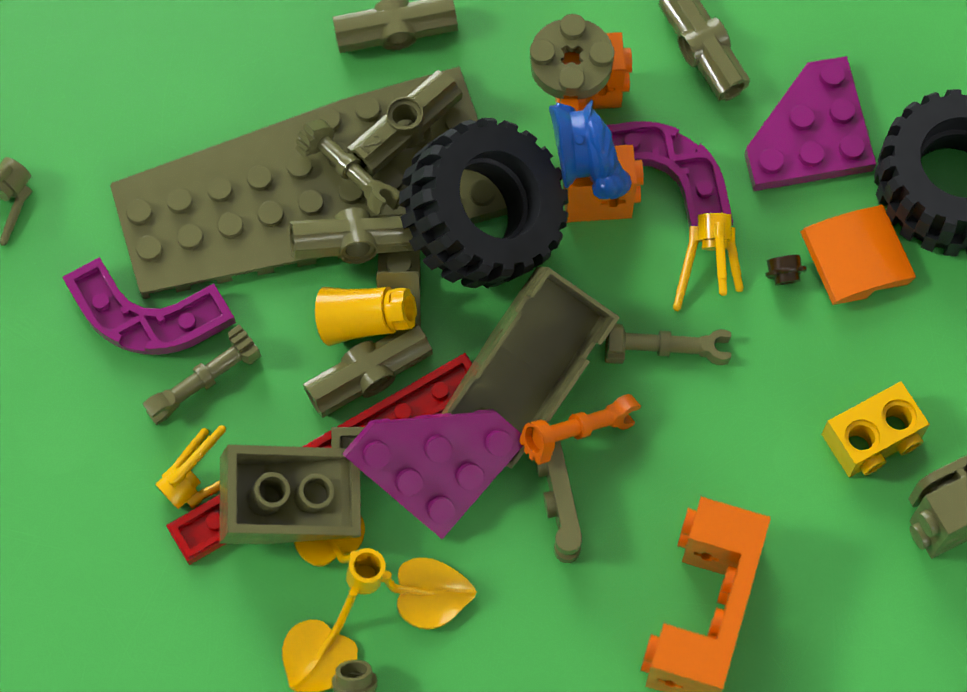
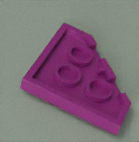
M847 56L807 62L748 144L744 156L753 192L874 171L876 161Z
M487 409L476 410L473 413H443L421 415L407 419L390 420L388 418L371 420L342 454L432 532L443 539L523 446L519 442L521 433L495 410Z

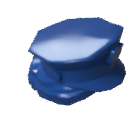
M593 100L581 111H576L575 108L561 103L550 105L549 112L565 188H568L576 178L589 177L593 183V194L599 199H616L625 195L631 188V177L618 161L611 130L592 109Z

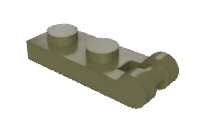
M558 441L555 442L550 462L540 465L535 462L538 476L547 477L549 491L543 492L547 517H555L558 531L555 536L554 546L555 556L561 562L571 563L580 555L582 535L561 442Z

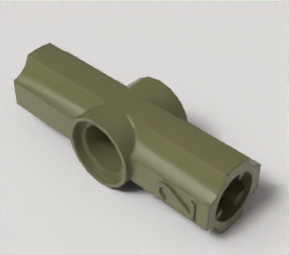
M382 0L375 5L374 9L332 17L339 53L380 45L387 50H401L413 45L417 38L458 31L453 0H418L408 2V0Z
M659 0V7L678 35V45L683 57L691 67H698L719 101H728L738 96L749 86L750 79L730 49L731 43L724 25L718 18H711L700 0Z
M437 70L407 97H399L393 100L387 107L386 115L347 148L348 153H353L361 160V167L373 177L404 149L417 146L422 141L424 132L462 99V91L449 74L445 71ZM401 120H411L414 122L410 126H400L397 124Z
M357 207L344 209L335 215L333 219L290 221L289 225L290 250L294 259L340 256L344 262L349 264L365 263L375 257L376 253L414 251L409 242L413 236L410 229L404 230L401 216L404 214L370 216L367 210Z
M415 323L412 329L397 330L394 334H389L375 343L373 341H365L354 346L344 354L340 363L305 382L303 387L317 413L324 418L360 396L368 398L379 394L393 383L396 375L433 355L432 348L420 326Z

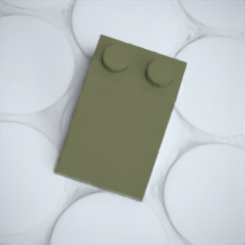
M228 444L220 456V543L276 544L359 538L361 536L360 469L342 454L346 448Z

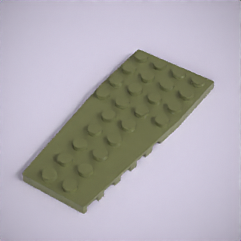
M460 66L444 71L455 80L457 86L462 91V99L424 132V137L417 146L404 149L373 176L375 180L390 185L399 192L408 187L403 185L402 182L405 170L412 166V158L419 150L427 146V143L462 122L468 120L478 121ZM432 74L338 100L112 182L110 185L142 298H150L149 293L173 288L176 289V292L190 290L193 284L217 280V284L232 281V276L256 271L258 275L273 273L275 267L297 263L298 267L316 264V259L324 258L294 259L292 257L289 236L290 221L333 219L340 211L353 207L367 210L370 216H376L377 214L368 208L364 192L350 179H343L336 172V165L322 152L303 157L296 150V139L299 138V131L304 130L303 127L306 122L323 119L334 129L332 140L348 154L347 148L386 115L387 107L393 100L399 97H407ZM411 120L397 122L400 126H410L414 123ZM463 171L460 181V197L463 208L473 224L508 214L505 200L491 180L475 171ZM385 204L380 215L405 214L406 209L399 205L397 210H392Z

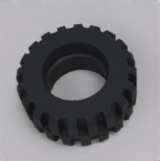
M951 89L946 91L944 97H940L937 92L923 96L921 104L919 102H912L903 110L901 117L895 118L877 160L878 164L875 170L874 183L878 186L876 192L879 205H888L886 214L890 218L892 225L894 226L899 223L902 226L900 235L909 242L914 237L923 242L920 248L932 252L934 247L944 249V255L957 256L959 251L966 249L967 253V198L948 194L936 187L925 174L921 164V158L935 150L958 149L967 152V95H961L960 89Z
M481 118L476 122L468 120L458 124L419 150L412 158V166L405 170L402 178L403 185L408 187L400 191L399 205L406 209V214L401 216L404 230L410 229L413 238L409 242L414 251L419 249L426 256L423 262L431 270L440 268L442 270V278L452 283L461 279V284L464 287L477 288L482 285L486 288L496 287L532 271L533 268L542 265L551 257V251L558 248L563 238V233L559 230L567 227L568 212L563 211V206L568 204L569 201L567 189H562L560 180L563 178L560 167L555 168L550 161L553 155L546 146L540 148L535 143L537 137L527 130L522 133L518 132V126L504 120L497 125V120L494 118ZM464 170H471L484 175L501 192L508 212L507 229L503 238H496L484 233L467 216L460 197V181Z

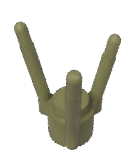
M5 157L0 163V199L9 201L11 197H14L15 201L0 238V244L3 246L8 243L22 206L32 193V190L26 186L27 182L31 179V174L23 165L9 157Z

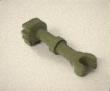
M317 119L304 124V130L299 131V138L296 139V150L303 157L322 152L336 165V172L343 179H350L364 192L367 206L373 213L377 215L382 214L385 204L392 210H397L400 192L390 185L375 180L361 167V160L353 153L347 154L332 140L334 129L325 120Z
M616 323L605 339V363L623 364L625 350L654 351L657 352L658 356L669 357L670 353L699 354L701 357H706L711 363L725 365L729 363L731 353L718 351L714 344L719 342L728 343L731 338V332L719 329L710 335L701 337L671 336V331H659L658 335L626 333L623 325Z
M240 324L228 332L232 347L206 365L200 363L192 369L194 373L173 388L157 393L142 403L146 408L147 414L156 425L165 421L179 407L181 402L201 388L209 389L215 385L214 379L241 360L250 365L261 357L258 347Z

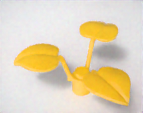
M362 516L361 536L359 538L293 542L298 554L313 566H326L335 558L342 564L349 563L346 581L351 589L332 630L323 621L311 619L297 623L287 633L282 647V661L289 688L294 692L328 691L332 689V678L336 674L337 666L348 660H357L358 648L356 643L346 636L339 635L358 594H371L380 587L381 582H384L391 592L400 593L397 600V610L400 616L416 628L429 630L442 627L454 619L475 598L476 589L457 570L435 559L424 557L413 558L404 562L398 570L399 585L396 584L391 578L392 573L385 571V560L378 551L370 548L358 550L365 534V524Z

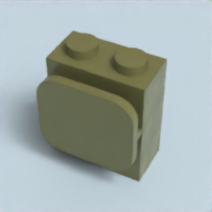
M967 455L925 476L917 483L908 498L913 507H918L910 519V533L916 545L922 550L926 549L931 559L967 541Z

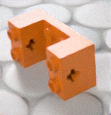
M622 32L606 33L611 40L615 54L611 76L605 87L595 95L585 99H578V96L570 97L565 95L564 99L555 97L556 103L571 106L576 111L583 110L591 100H593L592 109L621 108L623 92H630L629 73H632L631 48L623 47ZM575 52L565 53L563 63L566 65L570 62H574L576 65L580 64L579 54ZM633 145L614 146L621 167L631 177L632 185L625 195L616 199H599L593 194V183L589 177L576 178L568 188H565L563 183V189H567L569 201L565 205V211L568 212L567 222L632 218L634 203H641V185L644 183L642 160H635Z
M702 496L697 510L688 508L677 545L678 547L685 548L682 562L725 575L717 599V603L725 606L724 609L716 608L707 636L665 623L663 624L660 637L650 635L640 670L649 673L645 687L661 692H722L771 517Z

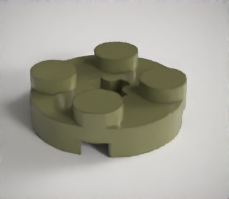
M568 14L561 20L553 21L543 27L533 39L530 47L532 77L544 92L553 97L564 99V95L570 97L578 96V99L591 97L602 90L610 79L614 62V47L607 34L599 26L584 20L580 15ZM567 52L578 53L581 63L578 65L574 62H570L567 65L564 64V54Z

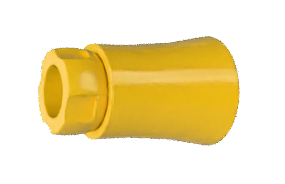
M322 287L316 297V325L322 341L327 346L369 336L394 334L397 330H409L415 326L417 306L415 297L409 288L344 289Z

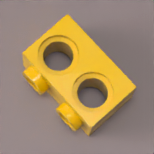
M902 381L828 420L821 435L850 478L861 471L864 476L877 471L886 464L885 458L897 451L901 455H906L918 448L924 442L922 437L930 423ZM891 416L897 417L904 422L906 428L902 430L894 429L888 425L886 418ZM853 436L862 437L867 441L869 449H856L851 445L849 438Z

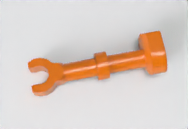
M625 394L609 404L604 410L590 414L585 412L570 415L567 421L554 425H549L542 419L525 424L519 442L522 446L525 445L524 452L526 455L529 454L531 461L535 460L538 465L550 462L555 442L571 437L578 440L589 437L592 431L607 426L618 427L621 430L628 429L635 424L629 413L639 410L641 405L631 394Z

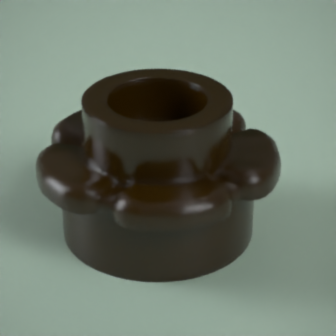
M800 255L776 257L767 260L768 272L765 273V276L769 279L774 278L775 285L792 284L800 281L799 274L805 272L807 267L802 266Z

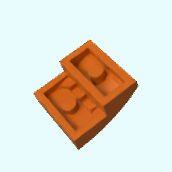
M884 205L844 213L805 227L800 232L832 305L867 299L874 291L908 285L916 278L892 222L886 214Z

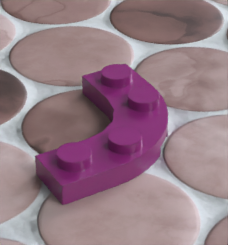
M635 121L607 125L611 130L614 146L633 145L635 160H642L643 166H650L667 173L678 184L684 199L689 227L698 226L699 214L726 213L732 215L723 174L714 157L701 143L697 145L689 138L680 134L679 129L662 123Z
M100 257L62 277L90 326L108 342L134 353L160 355L179 352L199 344L236 323L232 312L214 283L176 304L157 309L143 308L130 302L119 291Z

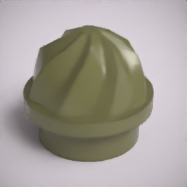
M348 660L339 664L336 668V674L332 678V689L334 692H375L377 687V677L372 672L371 665L362 660Z

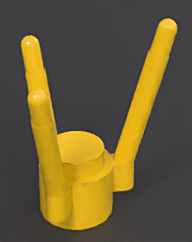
M699 214L698 226L689 227V244L673 304L674 311H679L682 307L699 242H702L703 250L716 251L719 294L721 296L727 295L725 250L728 252L735 290L737 292L743 291L742 274L735 243V228L732 227L731 214Z
M224 425L218 426L204 442L203 440L208 435L209 430L202 428L175 463L161 475L162 478L155 484L177 509L185 503L194 509L203 499L220 491V480L197 491L195 488L201 484V481L191 470L226 432Z

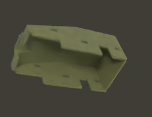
M537 266L488 337L441 414L473 413L476 410L493 409L520 433H522L526 423L539 419L549 423L590 361L586 358L595 344L602 345L620 317L551 268ZM525 445L506 466L512 469L524 453Z

